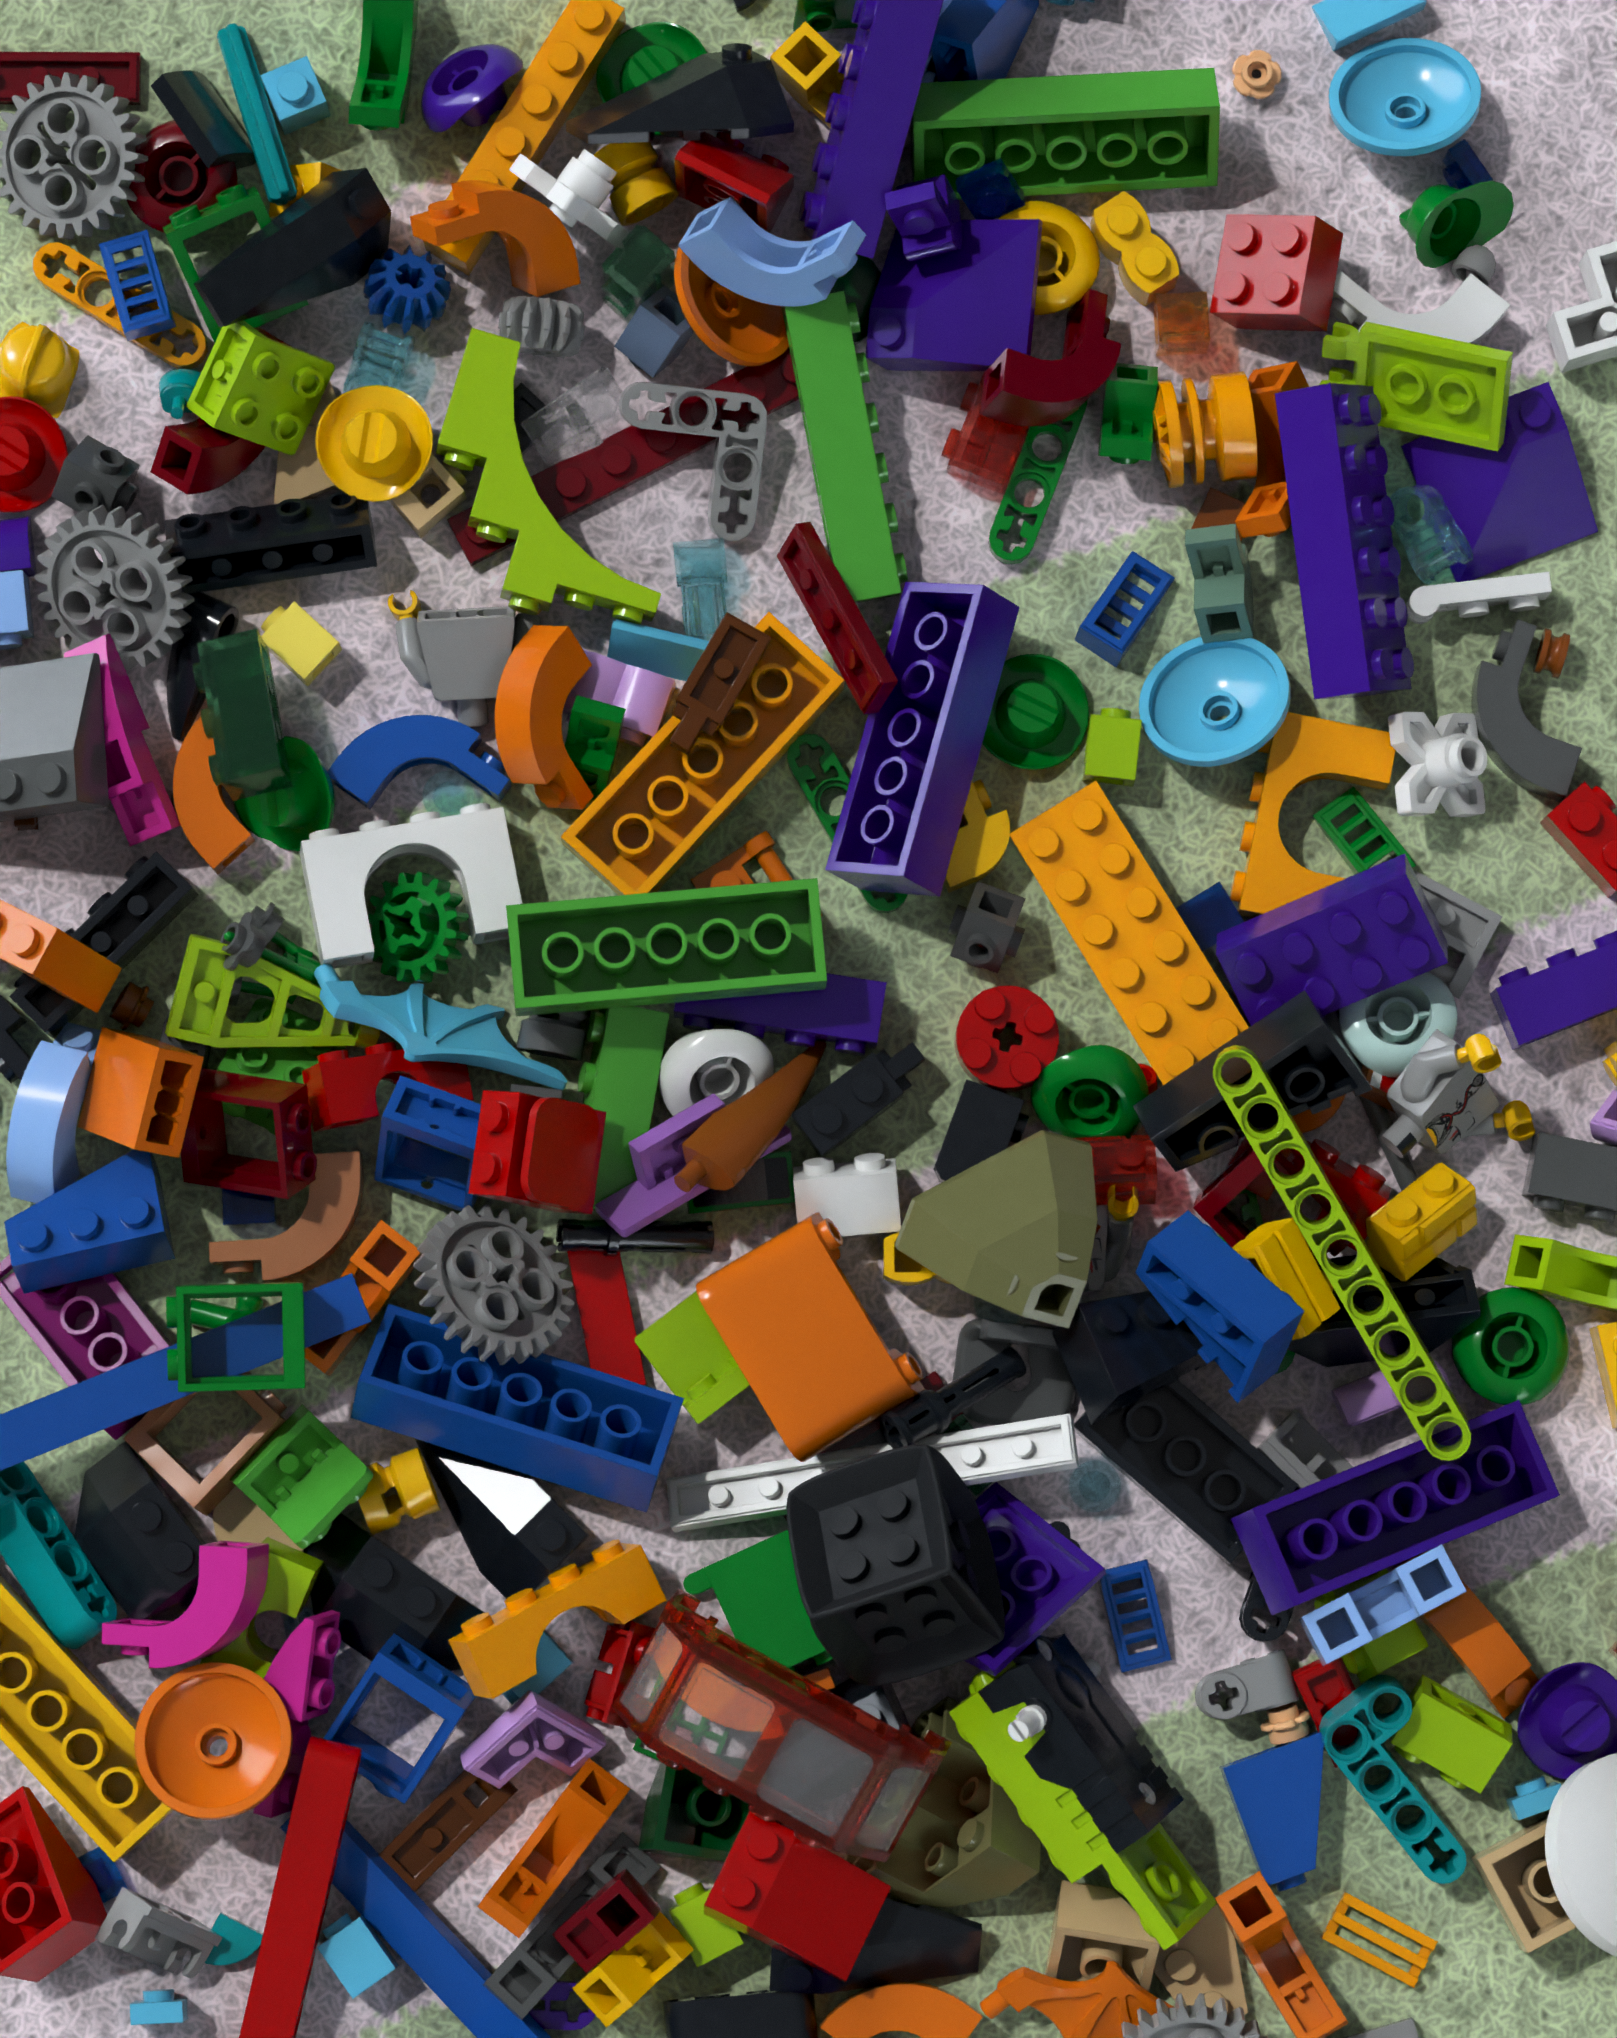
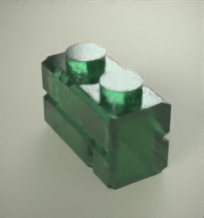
M636 225L622 241L623 249L616 248L602 263L604 284L601 286V289L606 294L603 297V301L624 319L629 314L634 315L640 304L665 285L670 289L675 283L674 265L676 257L674 251L644 225Z

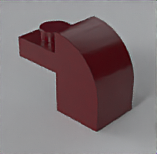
M624 1869L556 1928L552 1935L587 1974L614 1949L617 1952L653 1921L662 1908L627 1869Z

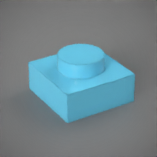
M1544 1776L1514 1786L1517 1795L1506 1799L1512 1818L1519 1821L1550 1810L1551 1804L1561 1787V1783L1552 1782L1546 1784Z
M174 1989L143 1991V2000H136L130 2003L131 2025L183 2023L188 2019L187 1998L174 1999Z

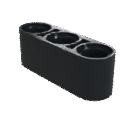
M761 1990L746 1992V1995L738 1996L721 1994L695 1997V2000L678 2001V1999L663 2001L666 2038H818L814 1994Z

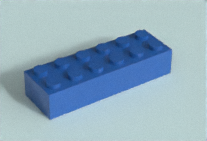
M388 1304L359 1377L350 1418L647 1513L675 1432L684 1398L544 1353L537 1358L530 1355L522 1364H518L512 1356L504 1365H500L493 1352L482 1362L479 1359L478 1347L472 1346L466 1353H462V1339L456 1335L447 1341L444 1339V1334L448 1328L444 1322L432 1325L429 1322L432 1317Z

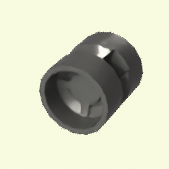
M591 1010L559 1013V1020L552 1019L554 1013L530 1015L529 1018L521 1021L516 1049L535 1055L581 1061L587 1033L580 1027L581 1021L590 1017Z

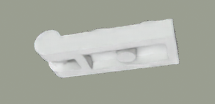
M1541 572L1422 586L1415 589L1406 602L1408 619L1416 624H1423L1432 619L1436 612L1458 610L1460 618L1478 617L1489 614V606L1509 604L1510 612L1534 610L1540 607L1539 600H1546L1552 592L1550 573Z

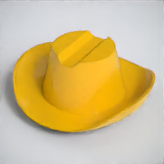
M1027 201L1013 206L998 218L1039 219L1043 222L1034 315H1046L1064 310L1084 297L1098 275L1100 254L1093 233L1078 215L1054 203Z
M364 386L340 395L324 410L316 430V451L322 469L332 483L341 491L364 501H386L405 493L423 474L432 452V428L423 407L407 393L388 386Z

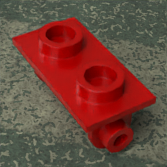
M629 1621L624 1625L613 1623V1626L607 1625L598 1660L614 1664L611 1674L594 1670L584 1701V1705L588 1706L585 1716L604 1723L628 1728L630 1719L637 1714L641 1705L642 1693L640 1687L645 1670L653 1663L656 1656L653 1641H656L657 1628L634 1621Z

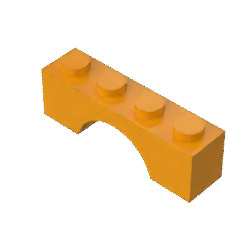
M619 1539L609 1541L591 1552L593 1559L579 1567L576 1564H570L551 1573L548 1576L550 1583L535 1592L533 1588H527L511 1595L504 1601L506 1608L492 1616L488 1612L482 1613L465 1621L460 1626L463 1632L448 1641L474 1696L494 1699L536 1675V1653L540 1638L548 1624L568 1609L582 1606L595 1613L604 1622L624 1625L666 1601V1597L642 1546L621 1543Z

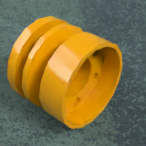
M1244 371L1211 375L1208 383L1207 399L1199 400L1196 387L1191 378H1183L1182 402H1177L1171 380L1157 382L1156 403L1153 410L1154 441L1157 458L1162 464L1169 488L1183 486L1184 463L1189 464L1194 485L1203 484L1206 461L1208 460L1215 461L1216 469L1222 482L1256 478L1258 459L1255 419L1250 388Z

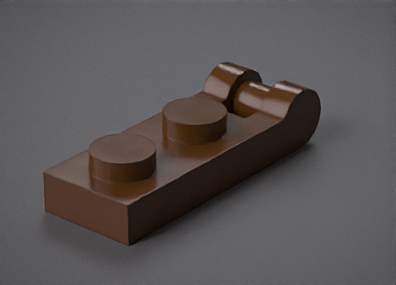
M464 1770L378 1855L416 1892L518 1789L510 1781L498 1789ZM474 1782L488 1796L479 1807L464 1794Z

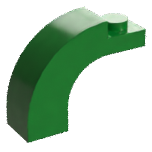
M363 0L360 57L357 77L349 103L348 124L362 125L369 130L382 131L388 128H399L400 123H405L411 88L419 0Z

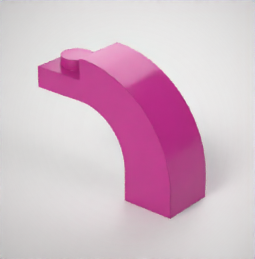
M218 1541L199 1545L198 1586L189 1608L174 1621L122 1618L102 1623V1644L121 1645V1654L149 1655V1668L177 1666L206 1658L221 1651L237 1639L248 1627L261 1604L268 1577L269 1544Z

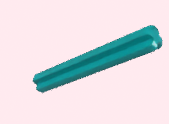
M235 23L229 24L226 28L218 31L217 40L268 201L276 203L278 206L286 205L288 201L296 198V186L246 29L243 26H237Z

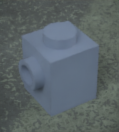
M664 285L641 303L614 346L627 356L634 366L644 370L652 378L679 356L693 334V330L682 313L677 295Z

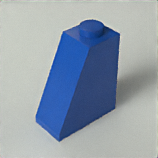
M953 0L938 19L931 45L937 81L1005 79L1037 11L1039 0Z
M1315 1731L1296 1741L1274 1746L1219 1767L1257 1871L1261 1872L1269 1886L1275 1884L1278 1892L1307 1882L1304 1873L1316 1869L1324 1751L1321 1732Z

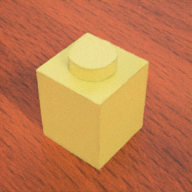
M295 601L287 609H284L282 606L276 608L261 626V629L265 631L259 638L262 645L306 686H309L342 651L340 643Z

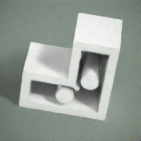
M1617 241L1586 250L1579 262V268L1590 301L1553 312L1546 324L1561 373L1617 357Z

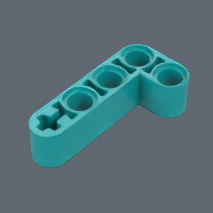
M21 1462L0 1471V1553L57 1641L66 1648L80 1649L102 1631V1623L116 1620L117 1605L27 1464Z
M1386 1674L1376 1675L1328 1710L1322 1717L1319 1725L1322 1742L1332 1760L1423 1874L1431 1881L1439 1884L1451 1883L1464 1873L1467 1864L1466 1853L1454 1831L1383 1744L1410 1720L1412 1702L1399 1680ZM1391 1692L1399 1696L1398 1705L1393 1711L1381 1714L1373 1710L1374 1701L1379 1695ZM1349 1724L1358 1728L1357 1736L1353 1742L1347 1745H1338L1332 1742L1333 1732L1338 1727ZM1374 1765H1384L1390 1769L1388 1778L1379 1785H1370L1364 1782L1365 1772ZM1406 1805L1419 1806L1421 1814L1416 1822L1403 1825L1396 1821L1397 1812ZM1430 1834L1439 1848L1444 1852L1447 1851L1449 1855L1447 1861L1442 1863L1438 1858H1433L1427 1843L1424 1841Z

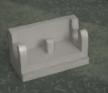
M1296 1409L1257 1447L1261 1453L1298 1484L1296 1490L1353 1468Z
M122 1887L95 1936V1939L102 1944L117 1948L162 1967L171 1973L176 1971L182 1963L186 1952L191 1950L190 1960L184 1966L182 1975L188 1978H193L200 1972L214 1945L218 1947L223 1938L197 1919Z

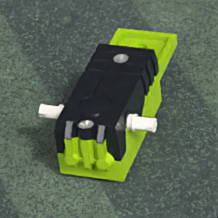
M1065 1634L1053 1637L1039 1635L996 1676L983 1670L974 1675L969 1685L971 1695L953 1708L949 1714L955 1721L960 1736L973 1746L986 1764L991 1779L1004 1789L1017 1807L1018 1815L1022 1822L1035 1832L1045 1846L1052 1864L1065 1874L1071 1884L1102 1864L1109 1873V1879L1113 1887L1127 1898L1139 1915L1144 1930L1157 1940L1163 1950H1166L1178 1942L1217 1904L1212 1894L1160 1824V1821L1177 1807L1184 1798L1176 1787H1170L1166 1781L1168 1776L1160 1765L1156 1767L1152 1762V1754L1145 1744L1142 1746L1136 1739L1137 1733L1097 1678L1101 1675L1099 1663L1093 1659L1084 1661Z

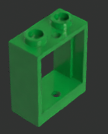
M244 184L230 187L215 196L218 203L200 211L197 205L185 207L170 215L171 223L162 227L214 343L222 327L218 326L194 286V283L199 280V276L183 241L251 210L260 229L271 222V219L255 186L247 190ZM305 300L244 321L253 328H256L309 304Z
M303 1282L177 1285L176 1296L166 1297L167 1328H177V1349L167 1350L168 1381H178V1392L299 1389L306 1387ZM282 1296L284 1374L193 1376L191 1299Z

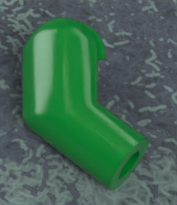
M262 1297L236 1298L234 1309L192 1299V1325L214 1329L261 1310L264 1300Z

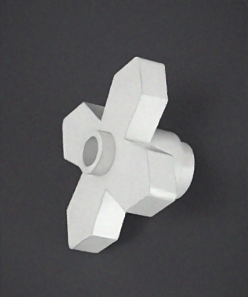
M586 149L582 151L577 159L575 157L571 158L557 179L521 153L510 167L509 171L553 202L549 209L571 228L579 221L622 252L634 237V234L599 210V207L613 189L614 185L611 184V181L618 172Z
M1401 712L1390 715L1388 717L1390 744L1411 765L1395 785L1397 813L1399 816L1433 814L1439 802L1450 817H1471L1484 814L1486 810L1483 783L1478 779V776L1484 772L1487 766V753L1483 743L1478 739L1475 715L1473 713L1443 715L1439 717L1435 727L1424 712Z

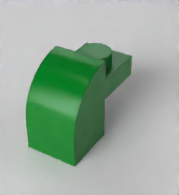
M1116 363L1104 386L1098 456L1109 457L1110 460L1120 464H1135L1139 460L1151 461L1153 410L1157 395L1158 367Z

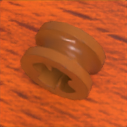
M1544 629L1533 667L1534 673L1540 674L1542 670H1548L1553 678H1559L1566 659L1570 634L1563 633L1562 636L1556 637L1552 634L1551 629Z

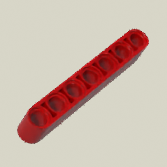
M311 1736L309 1739L239 2038H296L360 1765L362 1748Z

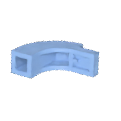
M729 197L697 213L678 246L701 271L730 291L745 298L769 305L796 307L818 303L827 298L837 279L846 274L856 264L858 260L856 252L866 234L854 221H851L813 240H786L765 231L757 225L732 197Z
M68 1022L53 1043L41 1040L34 1051L19 1085L9 1124L6 1166L11 1197L37 1204L73 1184L80 1175L75 1148L76 1126L101 1030Z

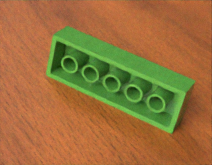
M1214 68L921 83L910 122L913 182L945 174L958 200L1218 186L1220 103Z
M817 878L506 905L516 1017L825 989L827 983Z

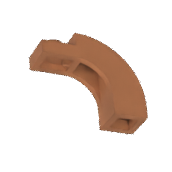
M360 1151L315 1154L317 1159L316 1180L309 1184L308 1201L296 1223L285 1232L266 1239L209 1242V1262L213 1265H222L223 1274L253 1273V1263H261L262 1281L265 1283L291 1279L320 1265L343 1243L358 1216L364 1189L363 1154Z

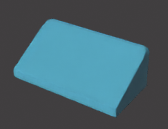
M1324 0L1313 5L1312 9L1334 52L1424 10L1427 1Z
M616 619V621L613 620L607 657L666 677L687 681L709 641Z

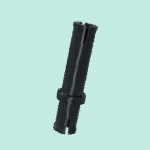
M559 1219L556 1241L561 1242L557 1246L559 1252L596 1251L602 1252L604 1256H616L617 1252L627 1251L711 1254L714 1247V1230H712V1221H653L628 1237H622L605 1220Z

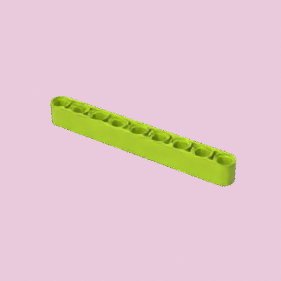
M1233 1045L1225 1048L1218 1054L1213 1066V1078L1218 1090L1426 1449L1432 1456L1440 1460L1451 1461L1460 1458L1467 1452L1470 1446L1471 1431L1468 1420L1259 1058L1251 1049L1245 1046ZM1233 1057H1241L1247 1060L1252 1068L1251 1077L1242 1084L1228 1082L1223 1077L1221 1071L1224 1062ZM1258 1103H1268L1277 1110L1279 1118L1273 1127L1266 1130L1258 1129L1249 1122L1248 1112L1250 1108ZM1286 1148H1293L1299 1151L1305 1160L1303 1168L1293 1175L1281 1173L1274 1163L1276 1154ZM1321 1194L1329 1200L1331 1209L1327 1216L1319 1220H1311L1302 1213L1300 1205L1308 1195ZM1339 1239L1352 1242L1357 1249L1355 1259L1346 1265L1333 1263L1327 1256V1249L1332 1242ZM1373 1285L1379 1288L1383 1294L1381 1304L1373 1310L1359 1308L1353 1300V1295L1359 1287ZM1392 1330L1404 1333L1410 1341L1407 1350L1396 1356L1385 1353L1379 1345L1381 1337L1386 1332ZM1426 1376L1435 1383L1436 1389L1430 1398L1419 1401L1411 1398L1406 1393V1385L1413 1377ZM1450 1421L1461 1428L1462 1435L1455 1444L1449 1446L1440 1445L1432 1438L1434 1427L1441 1422Z

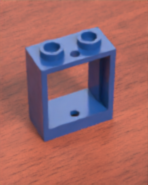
M400 1075L381 1118L374 1180L458 1211H462L468 1205L473 1208L478 1196L468 1194L481 1104ZM405 1136L410 1137V1138L415 1139V1140H418V1141H421V1142H424V1143H426V1144L435 1146V1147H437V1148L446 1150V1151H448V1152H451V1153L460 1155V1156H462V1157L468 1158V1159H470V1161L467 1160V1159L458 1157V1156H456V1155L447 1153V1152H445V1151L436 1149V1148H434V1147H431V1146L422 1144V1143H420V1142L411 1140V1139H409V1138H406ZM429 1182L433 1186L430 1189H425L421 1184Z
M393 1633L378 1651L323 1739L362 1748L358 1773L371 1781L375 1789L384 1796L396 1798L405 1804L420 1785L477 1696H474L466 1681ZM381 1677L445 1719L415 1766H412L351 1724Z

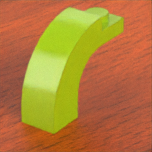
M1515 1234L1504 1285L1531 1290L1549 1298L1617 1313L1616 1256L1582 1249L1554 1239Z

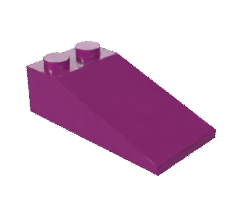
M10 1254L0 1262V1279L13 1269ZM14 1272L3 1281L0 1280V1298L68 1387L173 1345L115 1273L25 1294ZM148 1412L104 1430L117 1440L137 1424Z

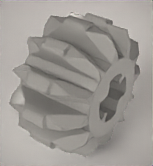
M519 295L504 300L503 311L499 316L498 328L500 329L501 337L521 342L519 353L532 354L533 356L571 357L579 353L580 343L584 338V312L576 304L567 303L566 301Z

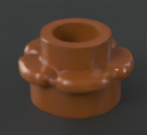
M129 981L120 993L111 1009L109 1017L121 1023V1030H126L130 1023L139 1028L148 1016L154 1004V1001L147 997L149 993L148 986L141 988Z

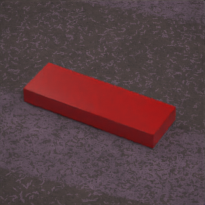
M567 1251L590 1368L641 1385H647L640 1349L634 1341L637 1334L620 1252H617L616 1256H604L602 1252Z

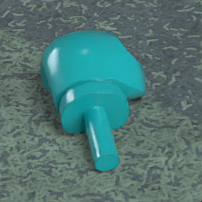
M179 368L170 370L161 377L159 381V394L162 408L165 412L171 413L174 419H180L183 413H192L185 406L201 372Z

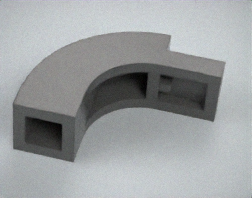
M1517 619L1510 632L1501 630L1498 636L1492 659L1500 661L1499 666L1482 660L1476 668L1471 693L1472 713L1475 715L1479 739L1494 764L1508 778L1526 790L1561 802L1567 795L1582 748L1545 735L1535 728L1524 714L1519 701L1518 685L1537 626Z

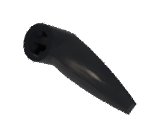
M203 592L189 594L194 597V602L182 610L192 618L190 622L180 628L184 636L172 644L168 665L167 707L172 737L179 741H184L218 675L239 621V611L236 607Z

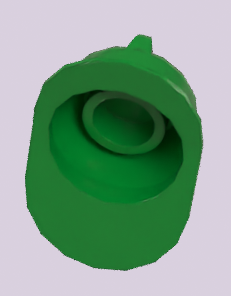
M1493 180L1480 182L1463 189L1438 184L1423 191L1412 207L1400 214L1399 221L1416 244L1417 259L1425 267L1436 268L1457 259L1458 255L1467 247L1474 245L1482 246L1502 232L1511 219L1514 202L1511 191L1503 183Z

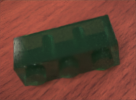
M257 629L197 643L200 662L193 663V673L199 692L205 693L208 708L201 709V720L206 737L214 740L216 754L209 756V766L215 785H223L233 801L293 787L269 649Z

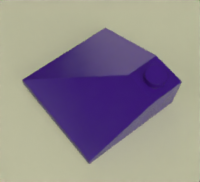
M1039 219L961 220L963 230L961 249L912 262L908 261L904 256L902 237L896 228L870 306L866 359L887 370L986 371L1006 348L1031 356L1043 222Z
M1549 381L1508 397L1504 443L1498 452L1428 436H1421L1401 446L1455 582L1478 579L1598 533L1569 431Z
M997 1482L991 1485L975 1501L987 1529L994 1553L1005 1612L1004 1639L991 1649L964 1660L993 1676L1001 1672L1106 1574L1103 1566Z

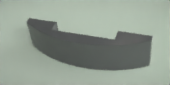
M624 1832L615 1839L484 1982L483 1986L518 2019L522 2020L575 1962L552 1935L555 1929L589 1901L601 1887L624 1869H627L644 1886L661 1868L644 1851L638 1850L639 1846Z

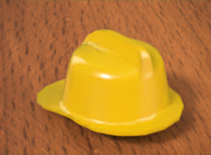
M24 322L19 323L9 330L0 344V398L13 396L28 399L43 407L53 418H58L65 407L78 370L79 350L70 346L62 337L45 325L30 326Z

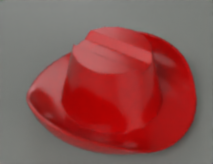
M1 397L0 512H23L36 508L51 498L64 460L68 456L67 446L56 420L43 407L21 397Z

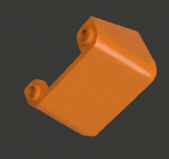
M819 1212L812 1214L696 1284V1292L706 1313L785 1445L800 1462H806L879 1418L884 1413L925 1390L920 1382L923 1379V1372L916 1359L909 1352L902 1355L895 1348L888 1349L836 1261L840 1258L838 1247L843 1245L842 1236L835 1224L829 1218L823 1220Z

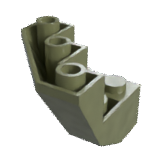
M1045 1130L1025 1138L913 1197L894 1246L905 1255L968 1294L1017 1315L1069 1329L1087 1283L1098 1221L1092 1146L1088 1142Z
M946 1696L931 1709L923 1711L913 1723L911 1729L921 1753L889 1769L844 1857V1860L890 1885L891 1899L897 1902L949 1908L1003 1897L1040 1872V1839L1032 1829L1022 1822L1018 1815L1017 1807L1004 1789L991 1779L986 1764L973 1746L960 1736L956 1723L949 1714L959 1703L949 1696Z

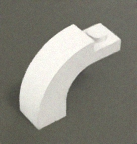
M1341 271L1336 276L1330 312L1343 323L1351 325L1355 321L1361 326L1358 329L1359 332L1365 322H1371L1477 345L1503 318L1510 304L1470 273L1456 292L1440 307L1425 313L1405 314L1384 306Z

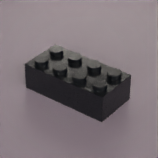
M1178 1379L1162 1389L1159 1387L1143 1395L1139 1401L1125 1408L1120 1407L1110 1412L1104 1419L1092 1425L1086 1411L1074 1423L1075 1432L1225 1564H1231L1243 1550L1231 1518L1292 1493L1298 1487L1294 1480Z

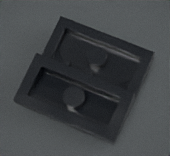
M191 70L164 73L151 85V88L207 168L234 161L236 169H240L256 163L249 138L202 73Z

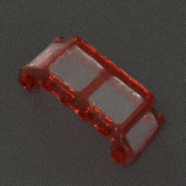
M678 1588L667 1602L647 1646L623 1690L615 1699L612 1705L615 1712L647 1747L657 1752L656 1757L662 1763L676 1770L688 1769L702 1777V1783L711 1791L722 1796L732 1794L748 1803V1809L765 1821L775 1822L778 1820L795 1830V1836L803 1843L814 1848H822L824 1846L834 1852L887 1862L952 1742L931 1730L928 1731L925 1739L921 1740L909 1733L911 1728L905 1724H902L899 1730L716 1628L718 1619L711 1615L706 1619L696 1613L701 1601Z

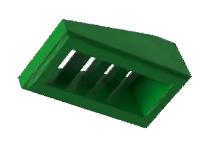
M1354 786L1312 816L1354 875L1369 869L1388 854L1395 858L1405 853L1412 869L1416 866L1403 846ZM1354 805L1359 813L1336 829L1331 820ZM1363 822H1366L1371 829L1349 845L1344 836ZM1378 838L1383 846L1362 860L1356 852Z

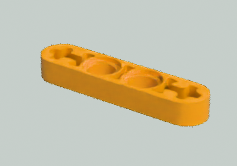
M60 242L48 243L42 246L36 252L33 259V270L38 281L46 289L125 337L114 297H112L108 304L97 307L90 305L85 298L86 290L91 283L95 281L109 283L106 269ZM61 255L66 256L64 261L66 267L78 276L82 267L89 269L79 278L74 293L67 291L73 286V283L64 275L57 273L52 279L47 277L49 270L44 263L48 258L56 261ZM137 288L124 291L126 299L145 294ZM157 301L139 306L152 310L159 309ZM173 310L172 313L176 327L168 330L179 339H185L188 334L194 335L192 343L197 350L193 355L185 352L180 358L176 357L177 350L174 344L164 337L161 338L159 346L154 345L152 342L163 331L131 340L177 369H193L198 367L205 360L208 352V343L202 330Z

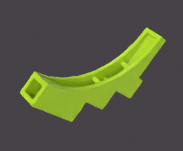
M471 328L438 440L436 454L445 456L444 463L461 470L472 471L474 465L484 468L468 526L477 528L476 535L489 541L505 543L506 538L516 540L500 598L509 600L508 607L515 611L528 615H537L539 610L549 612L555 593L564 596L563 602L578 609L592 610L593 605L613 610L612 617L615 619L640 625L642 620L652 622L661 593L624 579L590 557L561 529L535 489L522 458L514 422V376L521 342Z

